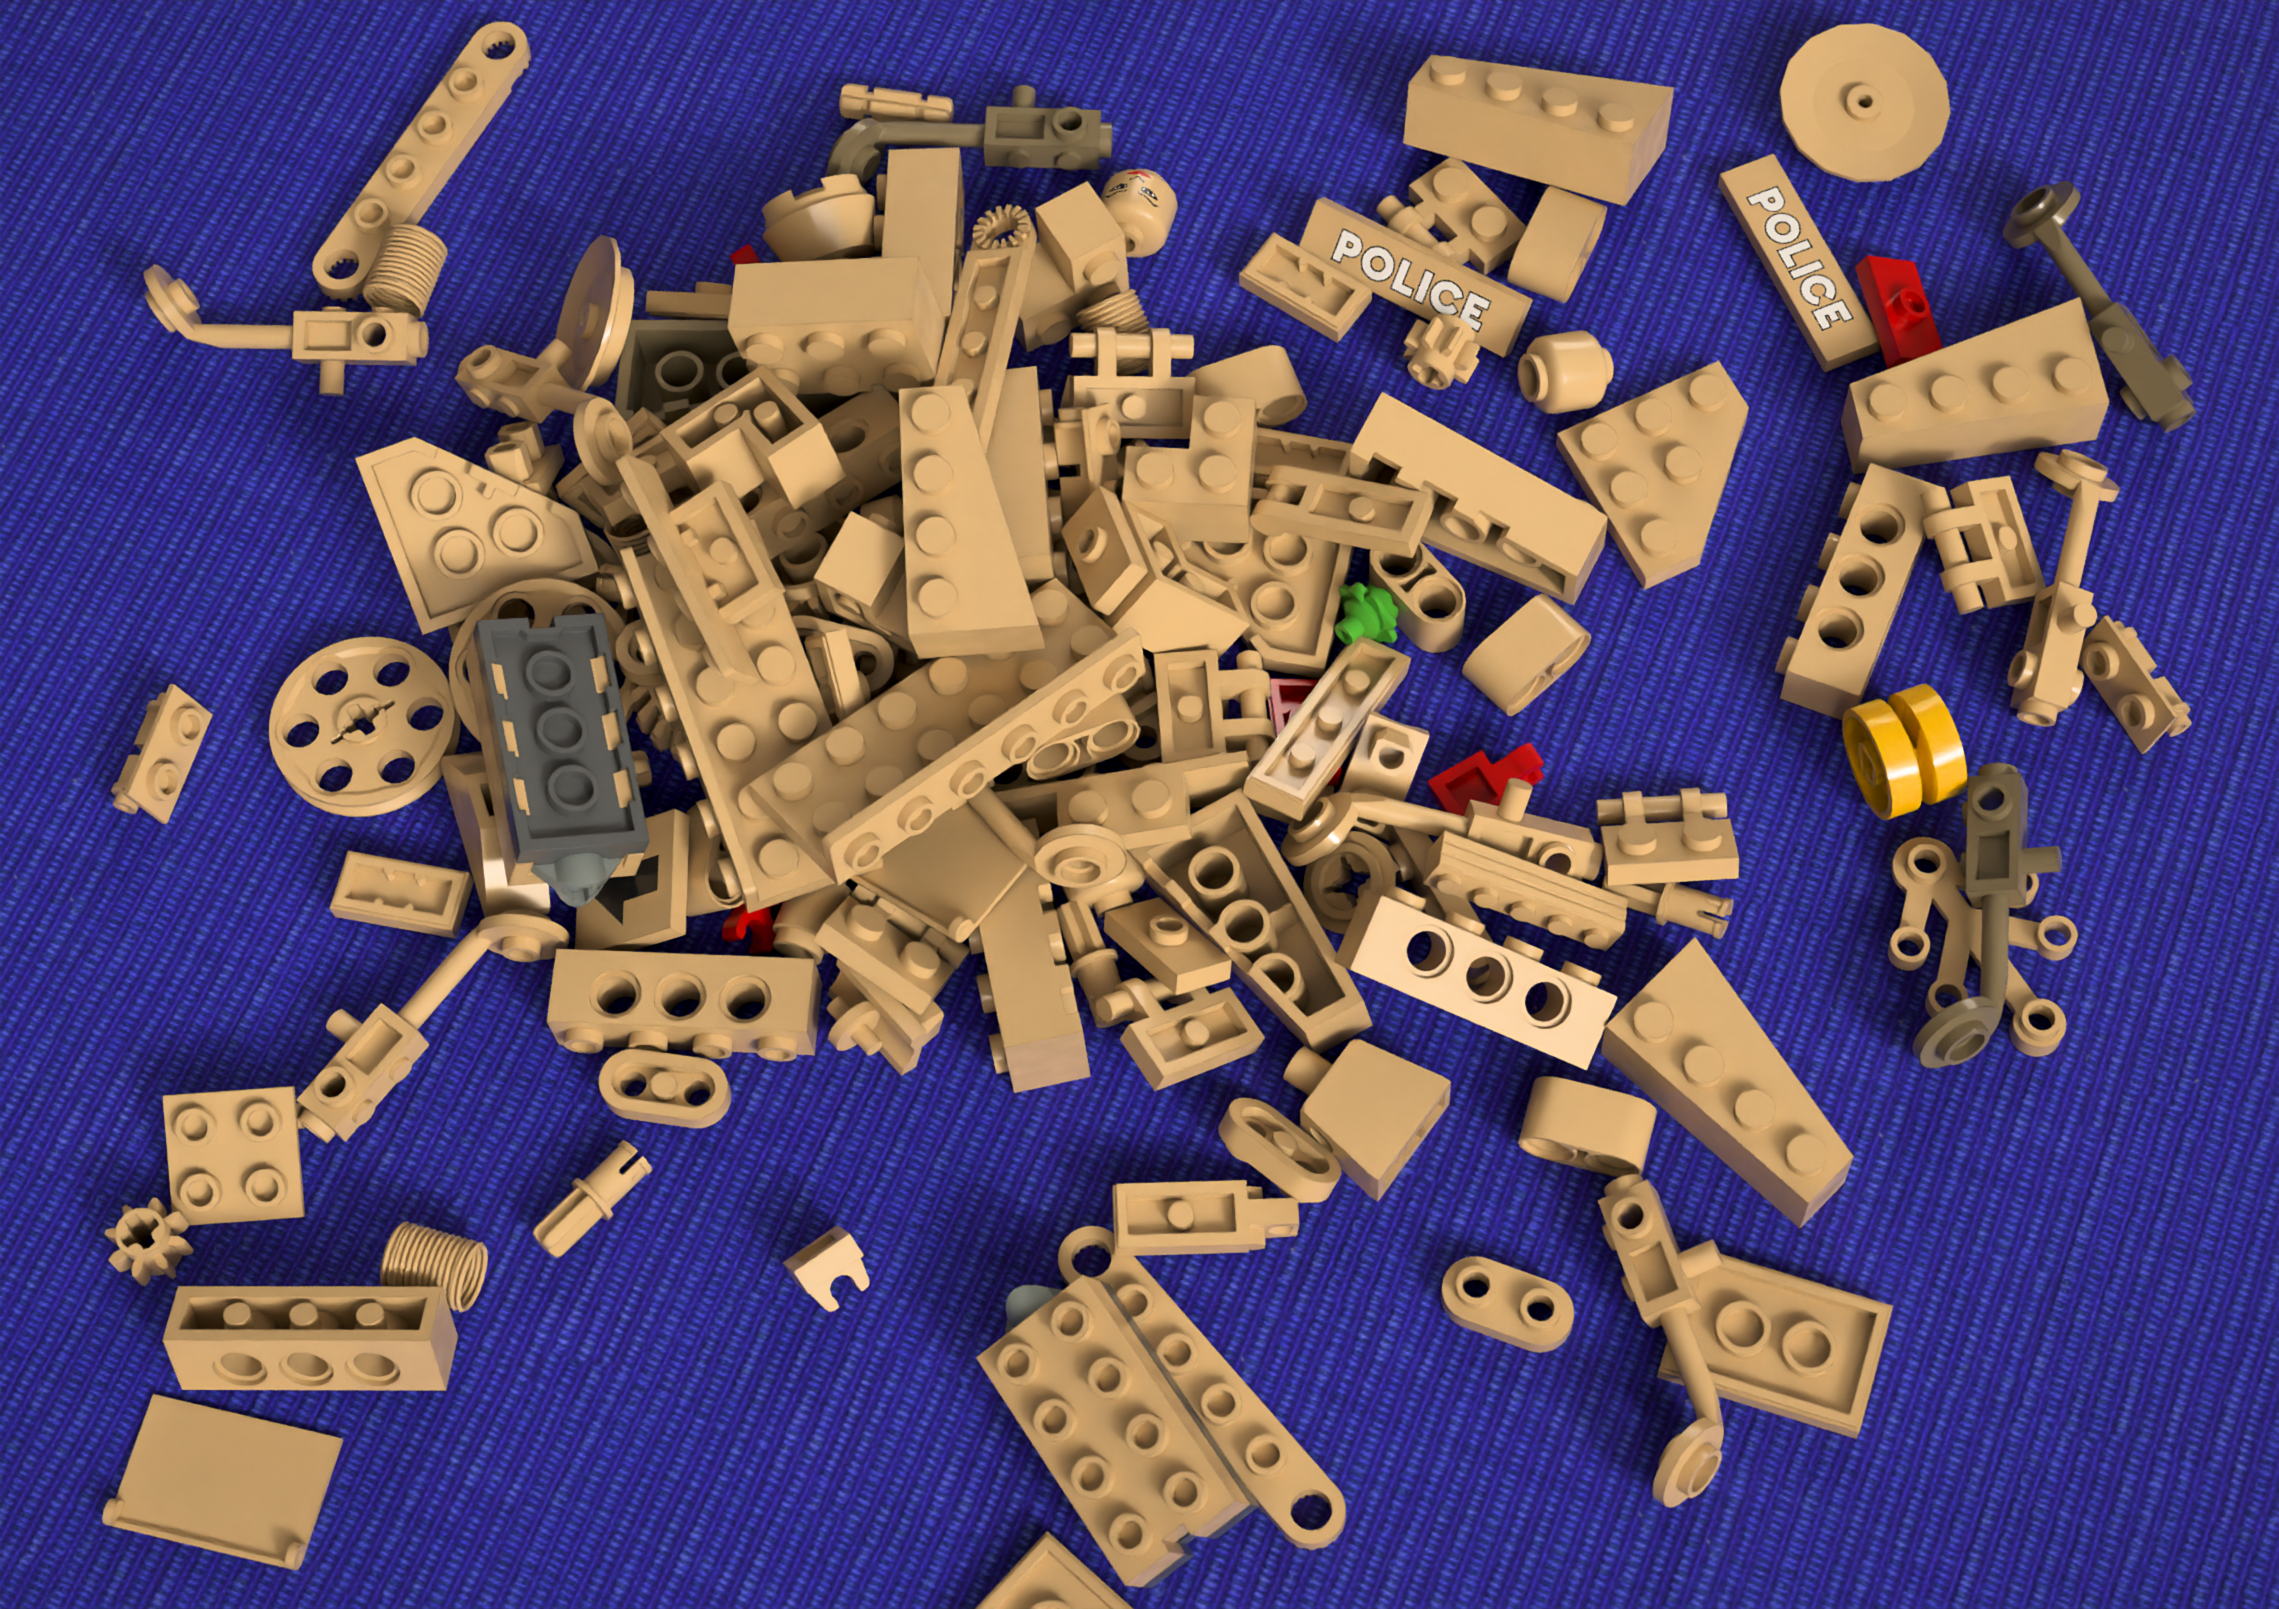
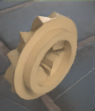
M1349 831L1345 840L1338 848L1307 865L1303 884L1304 897L1320 925L1330 931L1345 935L1364 889L1385 896L1389 885L1396 887V872L1401 867L1392 860L1388 852L1389 845L1369 834ZM1351 869L1355 873L1370 875V878L1366 879V883L1358 887L1359 898L1357 899L1355 895L1334 892L1342 889L1344 884L1351 881Z

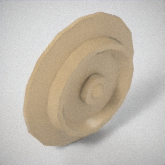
M1873 23L1838 25L1811 37L1789 60L1779 90L1782 123L1797 150L1824 172L1854 182L1891 181L1919 168L1941 144L1950 116L1947 82L1932 56L1905 34Z
M600 235L589 245L576 268L565 297L555 338L562 341L572 352L571 358L559 369V373L572 389L585 392L589 386L599 388L608 380L615 369L626 341L634 303V279L631 270L621 266V254L616 239Z

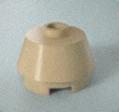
M840 174L821 178L823 187L806 191L796 197L793 196L791 190L786 191L769 201L762 208L766 221V231L763 234V240L781 262L861 259L870 257L876 250L874 243L875 197L867 194L866 190L861 187L856 174Z

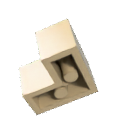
M1088 181L1035 208L1039 242L1035 246L1015 330V336L1027 353L1044 344L1052 345L1064 339L1072 329L1081 325L1078 323L1080 318L1076 317L1078 312L1130 290L1124 232Z
M764 364L659 432L686 484L696 495L720 479L730 483L738 499L741 500L748 492L767 481L795 511L847 477L819 420Z
M1194 395L1189 449L1127 446L1122 501L1126 500L1171 523L1178 540L1249 544L1257 444L1256 398Z
M1123 500L1120 506L1143 557L1148 573L1109 616L1102 613V620L1117 634L1132 627L1141 635L1142 648L1153 654L1217 649L1219 659L1250 626L1234 586L1188 563L1171 523Z
M851 511L813 577L825 609L861 629L879 634L892 645L918 657L908 636L904 529L882 515L871 513L869 519H866ZM922 658V660H924V661H926V662H928V663L934 659V658Z

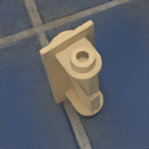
M1104 403L1083 409V407L1058 409L1059 421L1053 422L1058 466L1080 464L1081 473L1078 476H1064L1060 478L1064 522H1068L1098 486L1115 493L1121 504L1123 482L1118 480L1116 454H1118L1121 445V433L1117 420L1112 418L1111 403Z
M2104 616L2083 640L2078 663L2141 754H2144L2165 732L2170 737H2174L2190 727L2192 722L2187 716L2190 712V707L2186 702H2182L2165 676L2153 680L2150 674L2157 665L2136 637L2137 632L2133 627L2125 628L2121 621L2113 623L2109 616Z
M170 684L166 693H159L157 700L148 702L146 707L147 714L134 742L142 751L140 755L128 756L118 782L114 783L111 792L115 795L112 803L114 807L130 814H135L138 808L141 807L162 824H167L212 718V714L175 684Z

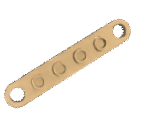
M509 22L490 23L479 29L315 255L312 270L323 294L330 296L332 300L341 299V302H346L347 298H352V300L358 299L357 295H363L364 283L367 281L366 278L369 276L368 274L371 271L370 269L373 266L372 264L387 228L399 223L417 225L509 96L512 91L511 86L523 74V69H527L529 66L528 61L531 60L529 44L524 32L517 25ZM499 42H502V45H506V42H508L509 46L514 45L515 48L508 57L495 60L485 56L489 53L488 49L492 50L493 44L496 47L499 46ZM343 259H346L347 262H350L351 259L353 263L358 262L357 271L348 278L334 279L329 275L332 272L331 267L335 268L338 261L340 264L344 263Z
M1006 204L1005 209L997 206L995 207L996 212L992 213L990 210L985 212L987 217H980L977 220L979 225H974L973 227L974 233L971 249L966 254L933 385L963 384L985 455L1037 242V232L1030 216L1025 209L1022 211V208L1018 205L1014 209L1012 205ZM1015 230L1013 232L1015 237L1008 236V242L1005 241V238L1001 239V244H999L998 240H994L1005 231Z
M1086 1226L1070 1233L1062 1242L1058 1253L1061 1277L1067 1287L1082 1276L1073 1267L1075 1255L1079 1254L1080 1249H1086L1090 1245L1091 1247L1097 1245L1100 1249L1104 1248L1110 1254L1111 1264L1103 1274L1091 1278L1108 1283L1113 1288L1258 1503V1508L1268 1516L1285 1536V1539L1295 1544L1298 1548L1316 1550L1322 1547L1323 1549L1328 1544L1335 1542L1343 1531L1346 1520L1345 1501L1336 1485L1134 1256H1114V1234L1111 1231L1099 1226ZM1305 1495H1309V1497L1316 1495L1317 1498L1322 1497L1329 1504L1332 1512L1328 1523L1317 1530H1306L1299 1527L1291 1516L1293 1505L1298 1502L1299 1498L1302 1499Z

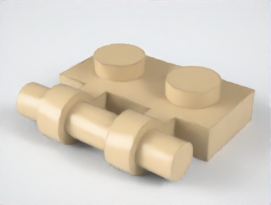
M1449 157L1409 185V199L1416 205L1415 207H1405L1394 195H1390L1381 201L1376 210L1388 223L1387 228L1462 265L1470 261L1484 276L1514 256L1527 228L1462 160ZM1435 225L1450 242L1444 241L1439 243L1428 230Z
M1095 327L1093 333H1070V357L1093 358L1094 376H1070V407H1083V409L1104 403H1111L1112 418L1117 420L1121 438L1190 439L1195 377H1171V359L1193 358V335L1170 334L1168 328H1149L1147 334L1116 333L1114 327ZM1117 358H1146L1148 361V377L1116 376Z
M2010 476L1969 481L1951 489L1950 493L1955 509L1951 507L1945 487L1935 488L1920 495L1927 514V518L1923 519L1922 523L1927 538L1935 539L1945 569L1939 575L1945 593L1952 592L1959 615L1971 613L1984 607L1978 585L1982 588L1988 609L2031 602L2035 600L2037 592L2047 588ZM1960 532H1964L1973 560L1971 563L1969 562Z
M1217 649L1154 654L1162 763L1202 758L1212 753L1226 752V749L1239 748L1242 751H1247L1252 770L1255 768L1276 739L1274 723L1267 719L1266 700L1271 696L1270 677L1262 668V658L1259 652L1248 650L1239 653L1236 657L1237 669L1219 671ZM1235 699L1241 705L1242 718L1223 720L1222 700Z
M1698 787L1680 788L1678 795L1643 797L1641 791L1621 792V798L1596 800L1597 825L1622 824L1601 826L1602 858L1607 885L1618 886L1738 878L1739 855L1730 819H1710L1727 817L1725 792L1701 794ZM1677 820H1680V822L1650 823V824H1647V823H1646V822H1660V821H1677Z
M859 884L852 895H849L823 923L813 940L817 945L920 1016L944 988L955 969L957 970L971 951L962 942L954 941Z
M1156 977L1145 981L1139 978H1132L1118 983L1112 993L1099 997L1096 1002L1097 1013L1103 1021L1111 1022L1122 1017L1127 1021L1134 1022L1127 1026L1120 1041L1154 1091L1255 1053L1265 1039L1230 987L1211 994L1203 987L1175 995ZM1169 1001L1172 1004L1178 1003L1179 1006L1164 1011L1159 1003Z

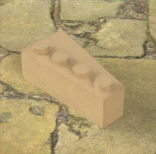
M960 147L889 150L887 174L877 175L878 209L885 210L884 215L874 216L876 251H882V256L871 258L919 256L946 323L947 333L962 273L961 256H964L965 190ZM888 391L899 403V393Z
M1036 366L1006 369L986 452L989 468L1029 594L1053 578H1056L1066 588H1069L1066 552H1054L1053 534H1062L1061 529L1064 527L1061 496L1049 497L1048 480L1060 479L1056 442L1045 443L1044 426H1053V422H1055L1052 389L1040 390Z
M1242 787L1190 815L1192 839L1127 849L1145 873V881L1172 909L1232 959L1231 970L1304 1046L1320 1055L1373 1026L1363 998L1345 967L1334 963L1337 955L1336 951L1249 799L1243 795Z
M1694 937L1605 1026L1601 1055L1800 1229L1844 1184L1854 1156L1699 941Z

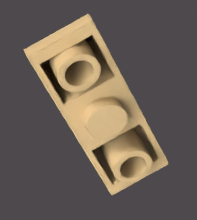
M483 751L441 757L440 766L485 918L512 909H524L548 914L550 911V895L547 883L520 886L507 885Z

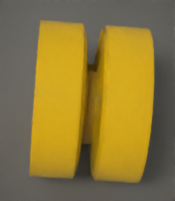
M1920 684L1893 693L1889 696L1887 703L1881 699H1876L1847 709L1844 712L1842 718L1843 739L1853 775L1867 804L1880 819L1889 820L1919 809L1921 801L1932 805L1965 792L1967 787V766L1958 731L1943 700L1928 684Z

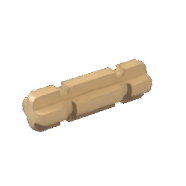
M847 83L843 86L839 99L841 115L845 118L858 120L865 119L866 115H872L871 119L877 122L952 123L954 115L953 101L949 97L928 95V99L923 100L921 99L922 93L875 87L874 92H868V86Z

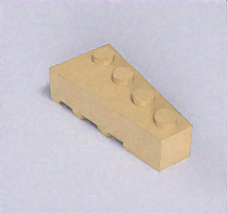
M1431 55L1409 82L1403 144L1625 206L1666 147L1674 87L1475 61L1451 56Z
M2078 297L1849 384L1841 424L1853 474L1867 472L1870 463L1894 469L2096 440L2110 402L2081 298Z
M963 384L899 389L908 636L918 659L1047 649Z
M1384 392L1380 394L1349 451V478L1430 493L1434 509L1420 539L1421 542L1574 606L1605 545L1608 516L1599 512L1594 506L1568 495Z
M1036 818L1020 821L1037 840L1040 839ZM1028 866L968 937L972 955L983 952L985 954L988 973L976 976L984 1014L997 1012L1001 1031L998 1034L988 1035L996 1074L1010 1073L1014 1093L1091 1077L1082 1024L1077 1010L1069 966L1066 964V955L1057 912L1054 909L1051 885L1049 881Z

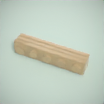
M1444 831L1427 851L1423 884L1436 888L1444 894L1463 898L1480 907L1490 908L1509 915L1515 920L1528 922L1547 929L1553 934L1563 935L1585 943L1591 948L1607 951L1625 931L1626 909L1628 906V899L1447 831Z

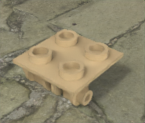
M295 1086L162 1096L172 1213L179 1211L190 1225L305 1217L298 1129H304L305 1126L297 1120L305 1109L299 1103H296Z

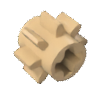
M1438 314L1436 317H1433L1429 325L1419 319L1415 321L1403 342L1408 347L1403 357L1410 361L1408 371L1414 379L1429 388L1443 390L1450 386L1454 378L1463 384H1467L1480 361L1476 357L1480 346L1473 343L1475 333L1465 321L1454 315Z
M152 1198L148 1208L132 1209L128 1205H124L122 1207L124 1216L119 1220L116 1228L105 1230V1235L113 1244L120 1248L108 1259L119 1272L127 1271L132 1267V1276L141 1286L148 1284L151 1275L159 1276L166 1274L171 1279L177 1277L174 1268L180 1262L182 1255H190L194 1251L185 1239L178 1236L188 1228L189 1222L179 1211L167 1216L166 1208L158 1198ZM152 1236L155 1242L147 1248L144 1241Z

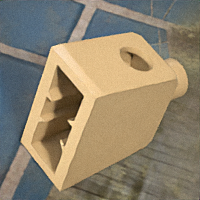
M1359 1039L1350 1041L1334 1064L1308 1047L1303 1046L1292 1058L1283 1076L1284 1080L1309 1096L1300 1110L1301 1129L1328 1149L1340 1163L1341 1170L1377 1202L1450 1103L1451 1081Z

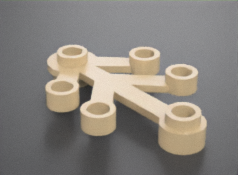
M1917 837L1903 843L1896 851L1892 861L1893 879L1906 896L1899 929L1893 933L1888 946V957L1894 966L1905 971L1916 970L1925 963L1930 950V940L1924 929L1932 902L1948 923L1937 980L1931 985L1925 1000L1926 1011L1933 1018L1944 1009L1935 999L1937 994L1949 993L1956 998L1957 1002L1968 998V992L1963 984L1969 953L1981 969L1982 910L1971 908L1958 891H1965L1966 878L1962 874L1961 862H1957L1953 851L1937 839ZM1918 859L1931 861L1936 865L1937 870L1933 873L1921 872L1917 869L1914 862ZM2027 874L2026 885L2028 892H2026V905L2009 906L2010 908H2024L2033 901L2039 887L2037 874ZM2059 915L2049 916L2041 923L2009 916L2008 944L2036 950L2044 958L2055 961L2066 958L2072 952L2078 933L2075 925L2066 917ZM2050 930L2061 932L2065 936L2067 943L2061 946L2053 945L2047 941L2044 933ZM1901 941H1912L1919 947L1920 953L1915 956H1907L1898 949L1897 944ZM2008 959V983L2004 1002L2014 1014L2009 1025L2010 1039L2013 1045L2026 1055L2034 1057L2048 1055L2059 1046L2065 1034V1015L2060 1007L2052 1001L2037 998ZM2033 1014L2045 1016L2049 1019L2051 1028L2047 1030L2036 1029L2030 1024L2028 1017Z

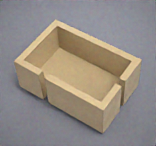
M919 256L736 264L727 328L742 359H747L746 367L749 373L764 364L794 396L798 394L822 393L851 396L857 392H872L876 384H883L886 391L899 393V389L930 387L934 385L947 326Z

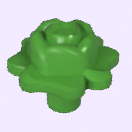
M1356 582L1352 586L1344 584L1339 588V594L1342 598L1340 608L1343 610L1345 618L1335 625L1334 630L1343 643L1351 645L1361 636L1380 644L1383 641L1393 643L1397 640V633L1394 628L1397 626L1395 619L1399 615L1398 607L1393 604L1392 596L1384 588H1377L1372 583L1364 586L1360 582Z

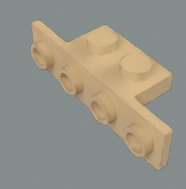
M625 454L615 461L624 479L620 483L621 493L628 505L637 514L642 515L651 533L647 537L650 551L664 568L669 569L678 586V589L674 591L675 600L683 614L691 622L697 624L706 642L701 646L706 662L722 678L725 677L749 686L754 685L761 680V677L734 625L786 591L732 485L719 479L675 509L654 466Z
M1246 750L1232 753L1216 752L1202 758L1166 764L1151 763L1142 768L1106 774L1091 773L1077 779L1041 785L1025 784L1016 789L994 793L1020 821L1036 818L1039 834L1047 833L1064 825L1093 824L1105 827L1118 834L1124 841L1127 850L1192 839L1190 809L1208 806L1241 787L1244 790L1246 778L1252 772V767Z

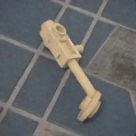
M157 264L145 270L143 274L149 291L145 292V298L156 317L170 332L174 333L178 330L186 339L219 348L292 349V359L303 364H320V395H344L345 364L416 366V359L426 357L428 352L429 334L426 323L418 321L417 317L409 313H396V309L374 307L372 312H346V308L328 306L322 307V311H294L293 325L202 324L196 312L200 308L199 302L182 279L174 280ZM386 333L384 342L380 344L381 337Z
M554 339L536 359L499 349L493 345H485L476 349L461 361L455 380L474 404L483 409H494L500 413H506L510 417L515 418L517 416L539 424L554 409L573 414V432L576 448L588 473L594 480L605 486L624 481L615 461L625 454L632 456L633 442L628 425L610 401L596 395L572 389L559 373V369L571 358L572 352L562 341Z
M2062 449L2060 455L2041 452L2034 463V467L2040 473L2054 481L2051 486L2054 490L2073 499L2054 584L2036 593L2024 648L2015 655L2007 676L2009 686L2014 687L2010 707L2018 709L2017 718L2025 723L2043 727L2055 725L2057 714L2068 709V706H2071L2076 701L2083 686L2084 675L2081 670L2077 669L2085 630L2095 624L2097 612L2094 606L2091 605L2094 593L2079 587L2099 500L2114 502L2120 491V487L2106 477L2108 468L2094 459L2067 449Z
M994 778L986 783L977 795L970 799L962 800L950 808L954 811L968 802L1015 855L1044 879L1056 885L1070 888H1089L1103 885L1118 877L1126 866V846L1124 841L1118 834L1102 826L1093 824L1064 825L1048 831L1037 840L993 792L991 787L995 785Z
M1510 778L1506 784L1499 806L1470 799L1464 816L1371 794L1338 792L1328 797H1319L1301 822L1294 818L1291 820L1288 826V833L1281 845V853L1293 866L1307 865L1338 848L1359 817L1440 837L1444 831L1576 880L1582 881L1585 879L1593 881L1601 866L1603 846L1601 843L1594 842L1588 828L1524 813L1533 786L1526 781Z
M512 909L498 915L486 917L458 943L397 1014L381 1003L362 1024L344 1009L334 1012L326 1024V1029L345 1043V1045L297 1098L298 1103L305 1109L297 1120L326 1144L335 1134L346 1142L360 1125L366 1123L371 1118L376 1106L395 1084L402 1081L409 1074L414 1062L429 1046V1043L418 1029L487 949L501 954L510 960L519 962L555 958L556 949H568L570 937L568 931L561 925L552 922L548 916L531 910Z
M1631 1174L1619 1177L1608 1183L1604 1188L1606 1197L1598 1200V1203L1606 1221V1225L1602 1226L1605 1238L1612 1251H1617L1626 1275L1621 1277L1625 1291L1631 1302L1636 1301L1642 1319L1652 1329L1662 1325L1698 1419L1683 1433L1676 1435L1668 1443L1659 1460V1469L1654 1479L1652 1494L1664 1506L1673 1508L1684 1502L1688 1497L1693 1498L1699 1495L1715 1476L1722 1460L1720 1449L1724 1437V1427L1718 1395L1687 1314L1702 1309L1691 1278L1723 1265V1260L1713 1239L1680 1252L1657 1190L1648 1180L1643 1181L1641 1175Z

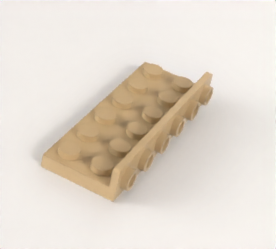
M755 519L750 520V522L763 548L766 551ZM632 546L620 549L619 553L623 571L614 573L613 578L624 609L628 610L636 607L643 627L633 630L645 666L657 663L664 684L655 686L654 690L666 724L678 720L685 741L675 744V748L686 780L699 778L706 799L697 801L696 806L708 839L720 835L727 857L717 860V864L729 897L741 894L747 912L751 913L835 884L752 799L749 783L833 727L783 594L734 625L761 677L760 681L749 686L725 677L722 678L710 668L702 654L701 646L706 642L697 624L691 622L683 614L675 600L674 591L678 589V586L669 569L664 568L652 553L636 558ZM882 856L873 867L864 872H858L853 876H858L883 867Z
M1053 578L1030 594L1047 649L934 658L749 783L752 799L839 886L856 873L864 872L873 867L882 855L908 837L925 831L934 819L960 801L977 795L986 783L1006 769L1029 759L1037 748L1065 728H1072L1078 725L1087 716L1088 712L1113 695L1130 689L1138 678L1145 674L1141 635L1132 627L1117 634L1059 580Z

